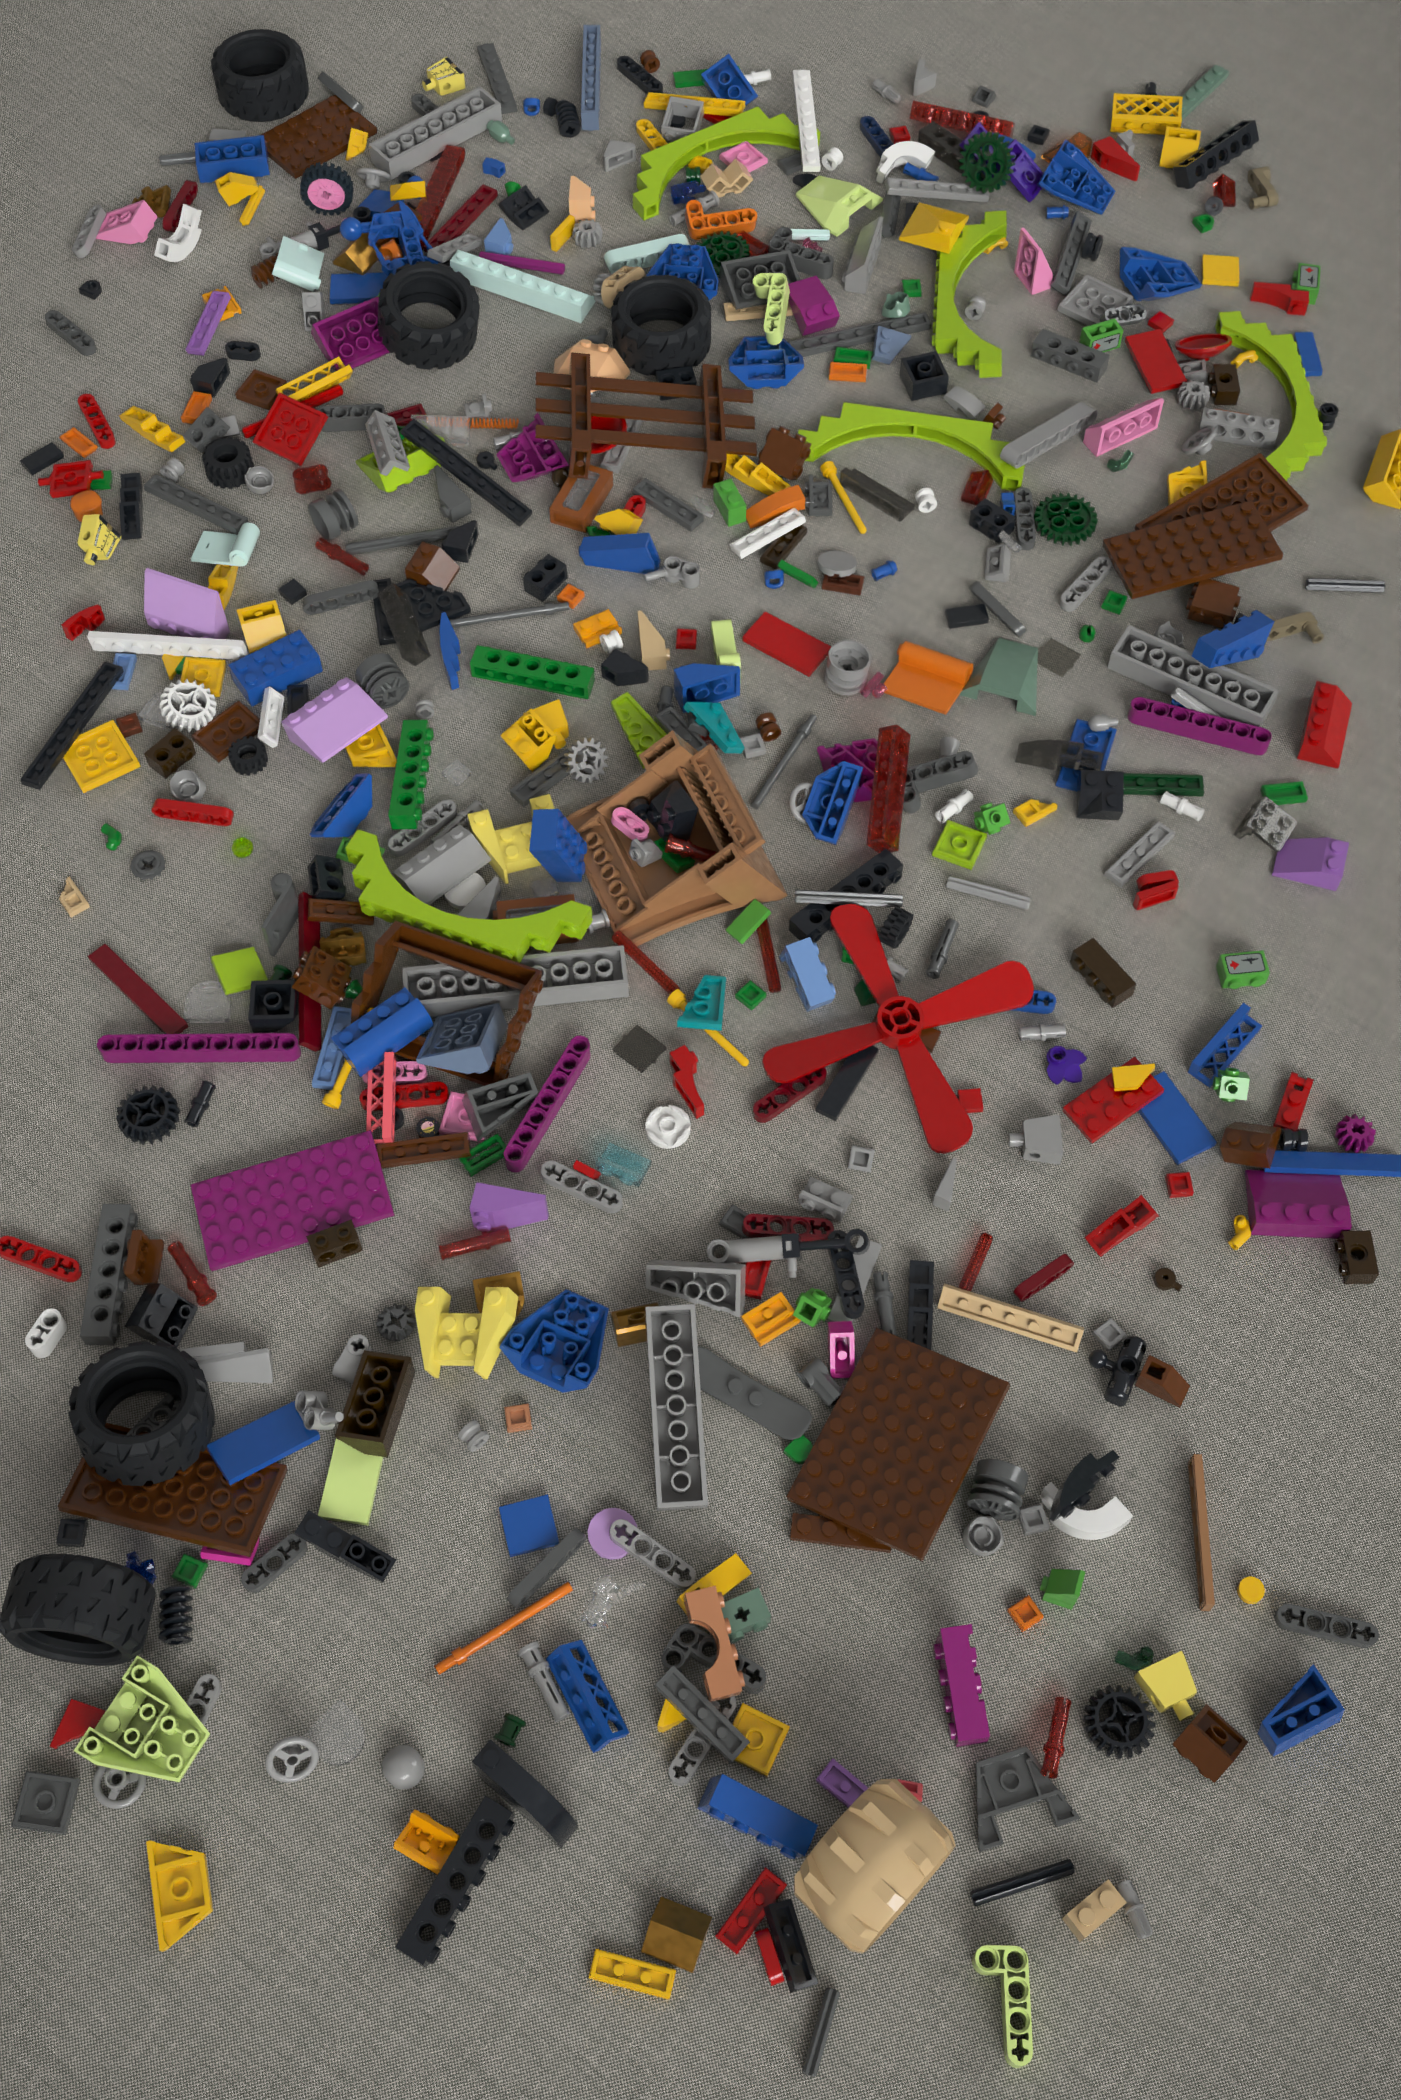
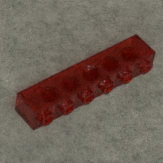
M913 101L909 117L913 121L964 132H970L980 122L987 131L998 132L1010 138L1013 136L1016 124L1012 121Z
M897 724L879 728L866 843L867 846L878 853L885 848L890 852H897L899 850L911 734Z

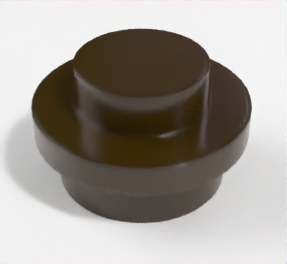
M564 468L556 469L552 474L553 484L558 488H562L569 476V472Z

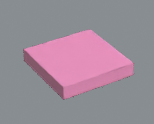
M747 141L719 154V159L727 166L734 159H737L746 166L749 172L768 163V158Z
M451 1091L439 1128V1134L447 1135L468 1132L470 1140L477 1141L462 1102L465 1094ZM485 1137L477 1142H483L485 1140Z

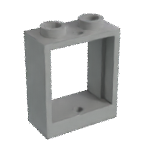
M670 96L661 127L662 137L665 141L673 142L700 130L704 116V101ZM673 115L695 118L693 130L670 127Z

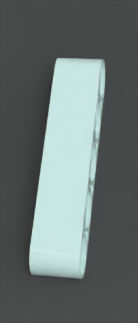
M677 234L610 250L604 255V261L611 274L623 266L641 267L643 269L653 266L669 244L690 245L684 234Z

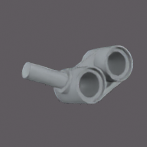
M670 556L664 560V566L661 569L644 574V579L648 582L664 577L669 583H676L682 580L684 587L693 589L698 587L700 583V568L695 562Z
M300 1390L296 1394L295 1408L299 1412L305 1428L308 1430H332L336 1422H341L344 1418L342 1412H335L333 1408H327L328 1399L324 1391Z

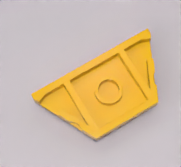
M1206 460L1201 461L1199 465L1192 468L1188 466L1182 471H1176L1168 475V505L1208 483Z
M380 724L345 747L353 767H396L397 759Z
M149 1840L146 1841L158 1944L159 1951L164 1952L213 1912L206 1854Z

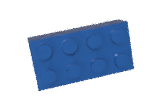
M264 135L194 143L196 167L200 183L214 182L229 172L252 177L270 175Z
M300 629L228 664L233 682L251 707L263 702L264 690L269 686L281 693L287 690V686L297 685L323 672L318 653Z
M559 809L533 810L529 851L556 882H582V874H585L584 854L587 853L586 841H584Z

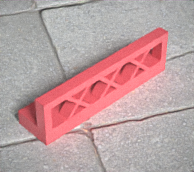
M384 1052V1061L378 1064L384 1065V1074L380 1078L373 1073L374 1068L368 1071L366 1131L371 1130L373 1132L378 1126L382 1129V1139H374L376 1146L381 1143L394 1142L396 1058L394 1052ZM381 1084L383 1086V1095L378 1099L373 1094V1090ZM380 1105L383 1108V1116L377 1120L372 1115V1111Z

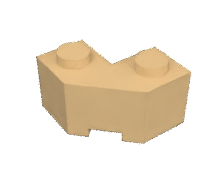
M734 159L724 171L711 164L700 176L707 190H713L718 198L725 196L726 193H741L753 181L746 166L737 159Z

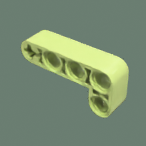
M760 273L753 278V285L757 297L768 299L763 326L764 333L770 345H777L783 339L790 289L785 274Z
M731 619L711 621L716 665L739 666L741 684L740 655L736 651Z
M981 1946L973 1955V1968L981 1975L1000 1976L1004 2057L1010 2066L1021 2068L1028 2064L1033 2056L1028 1956L1025 1950L1019 1946ZM981 1953H988L992 1957V1967L985 1968L980 1964L979 1955ZM1013 1953L1020 1958L1021 1965L1019 1968L1015 1969L1009 1966L1007 1962L1008 1954ZM1014 1983L1021 1987L1022 1997L1020 1999L1011 1997L1008 1991L1010 1984ZM1012 2014H1018L1022 2017L1024 2021L1022 2030H1016L1011 2026L1010 2017ZM1024 2035L1025 2039L1019 2040V2049L1025 2052V2056L1021 2057L1020 2061H1018L1017 2056L1012 2055V2050L1017 2047V2038L1011 2040L1010 2036L1019 2037Z

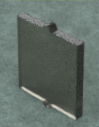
M1051 638L1044 647H1040L1038 664L1063 677L1069 669H1073L1075 662L1080 658L1081 654Z
M638 1025L627 1035H623V1039L613 1048V1052L641 1073L652 1063H656V1059L666 1050L665 1045Z

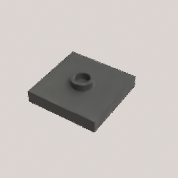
M26 1771L11 1827L66 1835L80 1779Z

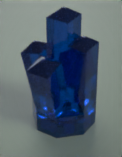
M696 180L670 186L673 205L687 204L690 200H696L690 196L705 192L706 186L704 184L698 186L699 182Z
M136 1551L126 1554L128 1561L125 1567L141 1574L153 1586L157 1578L153 1559L142 1562Z

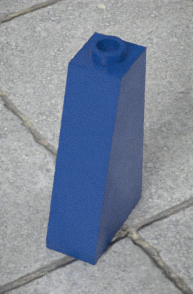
M650 533L583 537L582 543L579 546V556L582 557L587 566L647 574L658 570L661 562Z

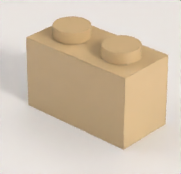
M1108 1879L1069 1911L1062 1920L1078 1941L1081 1942L1127 1902Z

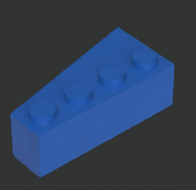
M1255 610L1251 612L1250 617L1243 616L1235 624H1226L1221 631L1216 629L1198 638L1192 657L1208 668L1259 658L1264 651V645L1275 621Z
M724 1774L710 1778L697 1809L709 1814L711 1817L732 1825L737 1831L757 1837L756 1840L769 1847L773 1845L781 1849L780 1853L793 1860L796 1857L806 1856L818 1827L812 1821Z

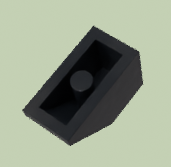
M221 358L198 366L190 378L193 390L211 394L215 398L230 374L227 358Z
M472 520L450 530L447 538L443 539L442 550L454 561L469 562L479 535L477 521Z

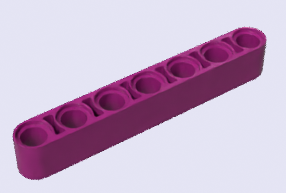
M1143 697L1132 699L1127 715L1128 720L1136 725L1254 755H1264L1272 739L1271 732L1262 727Z
M575 1036L571 1039L506 1146L504 1159L506 1168L510 1172L517 1173L526 1167L590 1060V1042L585 1036ZM568 1066L574 1067L572 1069H566V1067ZM563 1084L561 1087H556L555 1085ZM545 1102H552L550 1105H544ZM535 1120H541L540 1123H533ZM524 1138H530L527 1142L521 1141ZM514 1156L520 1157L517 1160H510Z

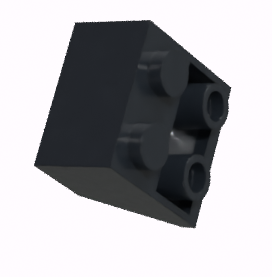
M161 1283L149 1284L143 1291L124 1327L151 1342H162L178 1347L198 1307Z

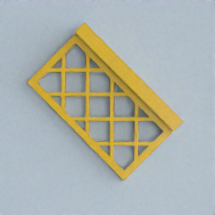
M1114 93L1110 132L1123 133L1132 130L1133 133L1165 135L1166 126L1181 128L1183 97ZM1117 100H1124L1126 103L1121 105ZM1141 101L1143 104L1138 106L1134 102ZM1159 102L1160 105L1154 106L1152 103ZM1170 103H1178V105L1175 106L1174 108H1173L1171 105H1169V104H1170ZM1131 106L1134 109L1129 112L1126 107ZM1147 106L1151 110L1149 112H1146L1143 110V108ZM1165 107L1169 111L1163 113L1160 109Z

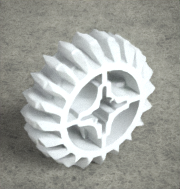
M178 679L176 684L171 682L169 688L165 687L160 696L159 708L162 717H165L166 723L172 722V728L179 726L180 732L183 728H186L190 733L192 728L197 731L200 727L207 726V723L213 720L217 704L214 695L210 694V688L204 689L203 683L197 685L196 680L193 683H189L188 679L185 680V683H182ZM197 700H199L203 704L204 708L201 707V704L198 703ZM172 703L175 704V707L178 708L179 711H177V710L173 707Z

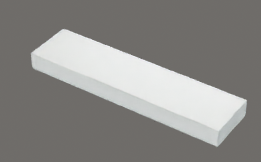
M794 507L731 543V550L742 559L805 523V516Z

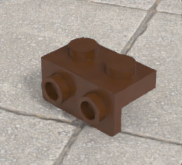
M132 1230L131 1239L127 1242L128 1256L124 1262L123 1271L134 1285L158 1284L165 1242L162 1239H149L142 1230Z

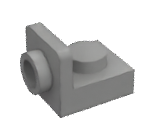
M482 394L483 402L464 404L467 423L468 418H470L471 423L472 417L474 422L475 418H477V422H479V418H481V421H483V418H485V421L487 417L489 419V412H492L491 400L487 401L486 394Z
M637 838L633 839L629 849V855L641 868L661 859L663 852L651 839L641 843Z

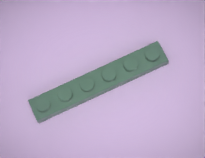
M1214 65L1182 95V121L1228 78V70ZM1174 103L1172 107L1174 108L1178 103Z

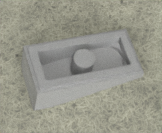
M1205 359L1179 364L1187 382L1189 379L1192 381L1197 380L1198 382L1208 381Z
M956 1158L951 1160L932 1201L934 1206L945 1211H949L957 1163Z

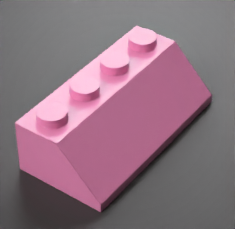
M1164 399L1147 400L1136 404L1130 409L1121 411L1115 416L1106 418L1100 423L1089 426L1085 431L1083 443L1098 457L1157 429Z

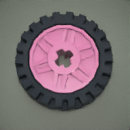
M320 162L316 163V166L312 164L302 175L300 184L302 201H305L304 204L306 206L310 205V210L316 209L318 214L323 212V215H327V213L334 215L335 212L337 215H340L341 211L344 213L352 203L353 181H351L350 175L347 176L345 170L341 172L342 168L340 166L334 168L335 164L333 163L328 166L327 162H323V166H321Z

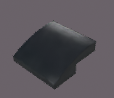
M526 185L501 201L498 205L506 216L522 230H525L549 213L539 197L535 198Z

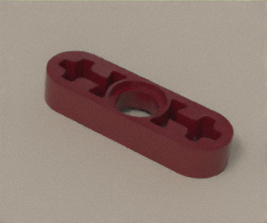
M1066 1253L1061 1255L1019 1284L1013 1293L1021 1302L1026 1301L1068 1272L1073 1267L1074 1262Z

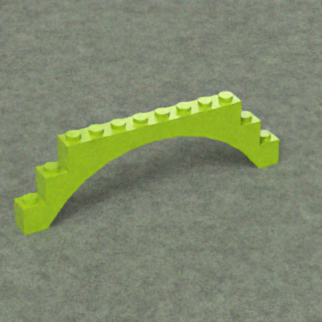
M757 106L642 154L641 170L643 172L637 174V189L639 191L633 193V209L643 221L659 215L661 197L668 183L679 170L698 155L702 156L724 147L739 145L745 141L750 144L778 145L800 151L798 124L794 125L784 113L769 119ZM817 129V138L819 146L820 131Z
M1006 210L985 212V219L981 220V224L964 226L963 232L960 233L949 254L937 251V258L940 259H936V270L939 271H936V283L938 284H935V295L938 296H934V308L937 309L933 310V318L936 322H933V333L935 335H932V346H936L938 354L953 353L954 358H957L958 366L975 365V370H979V378L1002 377V349L981 339L967 327L958 314L954 303V296L962 274L972 261L1001 238L1007 237Z
M1240 311L1219 312L1215 324L1216 332L1231 336V345L1243 351L1255 350L1259 356L1257 360L1274 374L1288 397L1292 414L1290 433L1280 447L1266 457V460L1287 481L1290 478L1291 472L1304 470L1305 464L1309 461V456L1322 455L1324 447L1327 446V437L1323 433V424L1318 418V409L1314 405V396L1310 393V383L1305 377L1306 372L1301 364V355H1298L1297 343L1294 341L1292 334L1271 335L1266 322L1246 324Z
M844 402L840 418L821 416L818 432L798 430V434L807 438L806 441L811 443L810 455L805 460L808 462H814L829 451L858 440L885 436L915 437L948 446L973 459L991 475L1003 490L1015 491L1022 485L1025 465L1020 468H1014L1000 459L1002 449L1009 442L991 440L993 423Z
M358 829L345 847L349 862L357 865L352 875L355 887L364 890L358 899L361 911L366 915L381 918L389 923L398 921L517 963L521 962L530 946L550 953L561 933L568 937L582 940L593 921L591 907L572 900L545 912L520 918L490 920L467 918L447 913L423 903L406 891L391 875L382 859L377 835Z

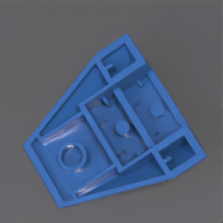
M1121 247L1120 278L1137 301L1167 298L1201 288L1202 286L1185 261L1138 248Z
M746 336L728 359L729 370L747 387L753 389H761L762 387L777 389L781 386H786L804 368L803 356L784 338L779 344L770 345L766 340V336Z

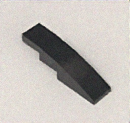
M140 473L120 474L121 502L119 503L121 539L142 538L143 526L142 477Z
M910 1260L907 1341L931 1350L934 1262Z

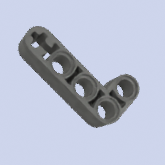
M788 227L777 229L769 241L768 254L790 250L797 271L817 276L820 279L832 277L834 259L831 255L793 243L792 230Z
M379 403L321 406L316 409L328 416L321 430L323 432L367 430L365 424L374 410L388 415L385 407Z
M963 751L898 771L895 774L894 781L897 796L906 813H915L920 809L921 800L919 793L974 777L978 772V766L973 754Z
M690 1623L680 1625L663 1651L662 1667L664 1671L667 1672L672 1667L666 1661L673 1655L681 1659L680 1663L675 1666L680 1672L685 1669L691 1658L710 1669L716 1660L717 1653L712 1657H707L702 1651L706 1647H713L717 1651L714 1638ZM685 1633H690L694 1636V1640L691 1643H684L680 1639L681 1636ZM737 1652L738 1660H735L739 1665L737 1671L741 1670L743 1673V1669L746 1667V1674L743 1673L745 1686L742 1689L750 1694L762 1692L766 1685L765 1670L760 1665ZM759 1676V1682L750 1683V1677Z

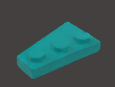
M686 702L683 708L687 713L692 712L696 716L695 721L697 724L705 726L710 732L709 737L724 753L741 754L745 747L721 703Z
M704 975L694 992L692 1000L687 1003L683 1015L678 1018L677 1027L722 1031L726 977Z

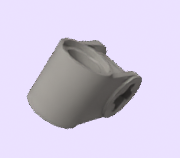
M358 1334L348 1340L341 1356L333 1367V1376L353 1384L364 1350L372 1351L369 1341L365 1336Z

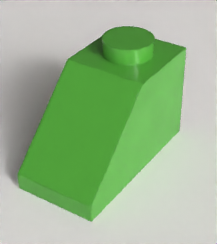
M1051 1569L1048 1576H1043L1039 1590L1044 1592L1042 1600L1072 1610L1080 1595L1085 1571Z

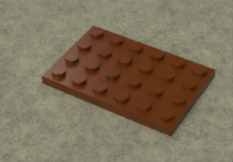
M333 95L261 135H264L268 157L296 179L302 176L305 170L310 168V165L316 166V163L319 162L323 164V162H327L347 151L351 128L367 132L368 139L377 134V127L361 114L351 109L337 95Z

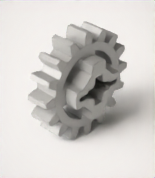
M581 737L580 740H573L574 746H567L570 752L564 753V756L568 758V761L563 763L564 765H569L566 772L573 773L572 779H578L580 783H592V780H599L598 774H605L602 768L608 767V764L604 763L608 756L603 755L606 748H599L600 741L594 742V738ZM585 746L590 747L592 751H589V749L585 748ZM579 770H583L584 772H587V774H583Z

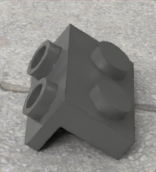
M809 474V482H805V493H808V496H805V508H809V516H832V482H813V474Z

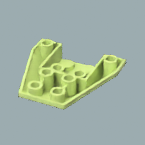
M824 176L816 177L796 193V197L822 228L828 229L836 237L849 228V216L863 205L872 210L883 202L882 197L859 184Z
M137 1655L122 1677V1680L125 1681L124 1685L95 1729L88 1728L74 1751L97 1766L180 1782L210 1736V1733L161 1670Z

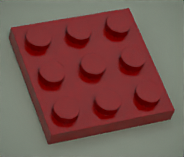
M279 393L252 442L256 446L302 466L328 416Z

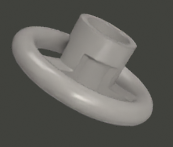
M359 168L356 170L357 176L366 179L365 186L378 189L380 182H387L391 179L390 174L382 170L373 168Z
M1206 427L1190 436L1182 447L1183 453L1192 454L1198 452L1199 455H1203L1211 450L1212 444L1210 442L1217 434L1216 428ZM1191 443H1194L1192 448H1188Z
M808 782L797 785L792 790L789 798V806L793 816L803 824L807 823L801 814H803L806 806L805 802L807 803L813 783ZM804 789V796L796 799L797 794Z
M301 1736L287 1737L271 1747L266 1756L265 1767L268 1774L277 1781L285 1783L296 1782L307 1777L315 1769L319 1760V1751L314 1742L308 1738ZM300 1745L305 1746L306 1749L301 1750ZM275 1756L284 1761L286 1765L284 1774L274 1768L273 1760ZM311 1756L309 1764L303 1770L294 1773L295 1766L301 1760Z
M102 1766L97 1768L93 1777L95 1797L102 1805L112 1809L125 1808L133 1804L141 1796L146 1785L145 1775L128 1774L126 1771ZM105 1771L107 1772L105 1774V1784L111 1789L108 1798L101 1789V1779ZM118 1776H122L121 1782L115 1784V1779ZM138 1782L136 1789L129 1797L117 1800L121 1789L125 1788L129 1783Z

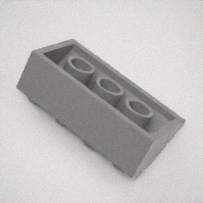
M878 217L862 227L859 236L856 235L855 247H852L850 253L851 259L847 261V271L843 273L844 291L866 294L881 248L883 217Z
M459 824L392 873L406 891L423 903L430 905L489 863L491 859L474 835Z

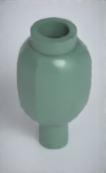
M493 120L488 122L487 129L492 138L498 142L514 144L515 139L510 136V131L501 121Z

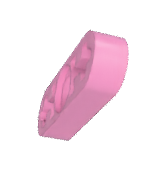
M396 1061V1069L400 1070V1074L396 1077V1085L423 1083L427 1079L425 1065L418 1064L417 1061ZM384 1065L374 1067V1074L379 1078L382 1074L381 1070H383L384 1074ZM404 1069H407V1077H405ZM415 1070L420 1071L418 1073V1076L413 1075L415 1073ZM368 1072L362 1076L366 1084H368Z

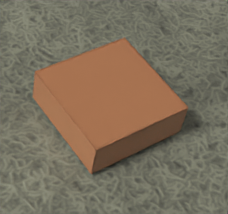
M528 1403L504 1407L508 1433L532 1429Z

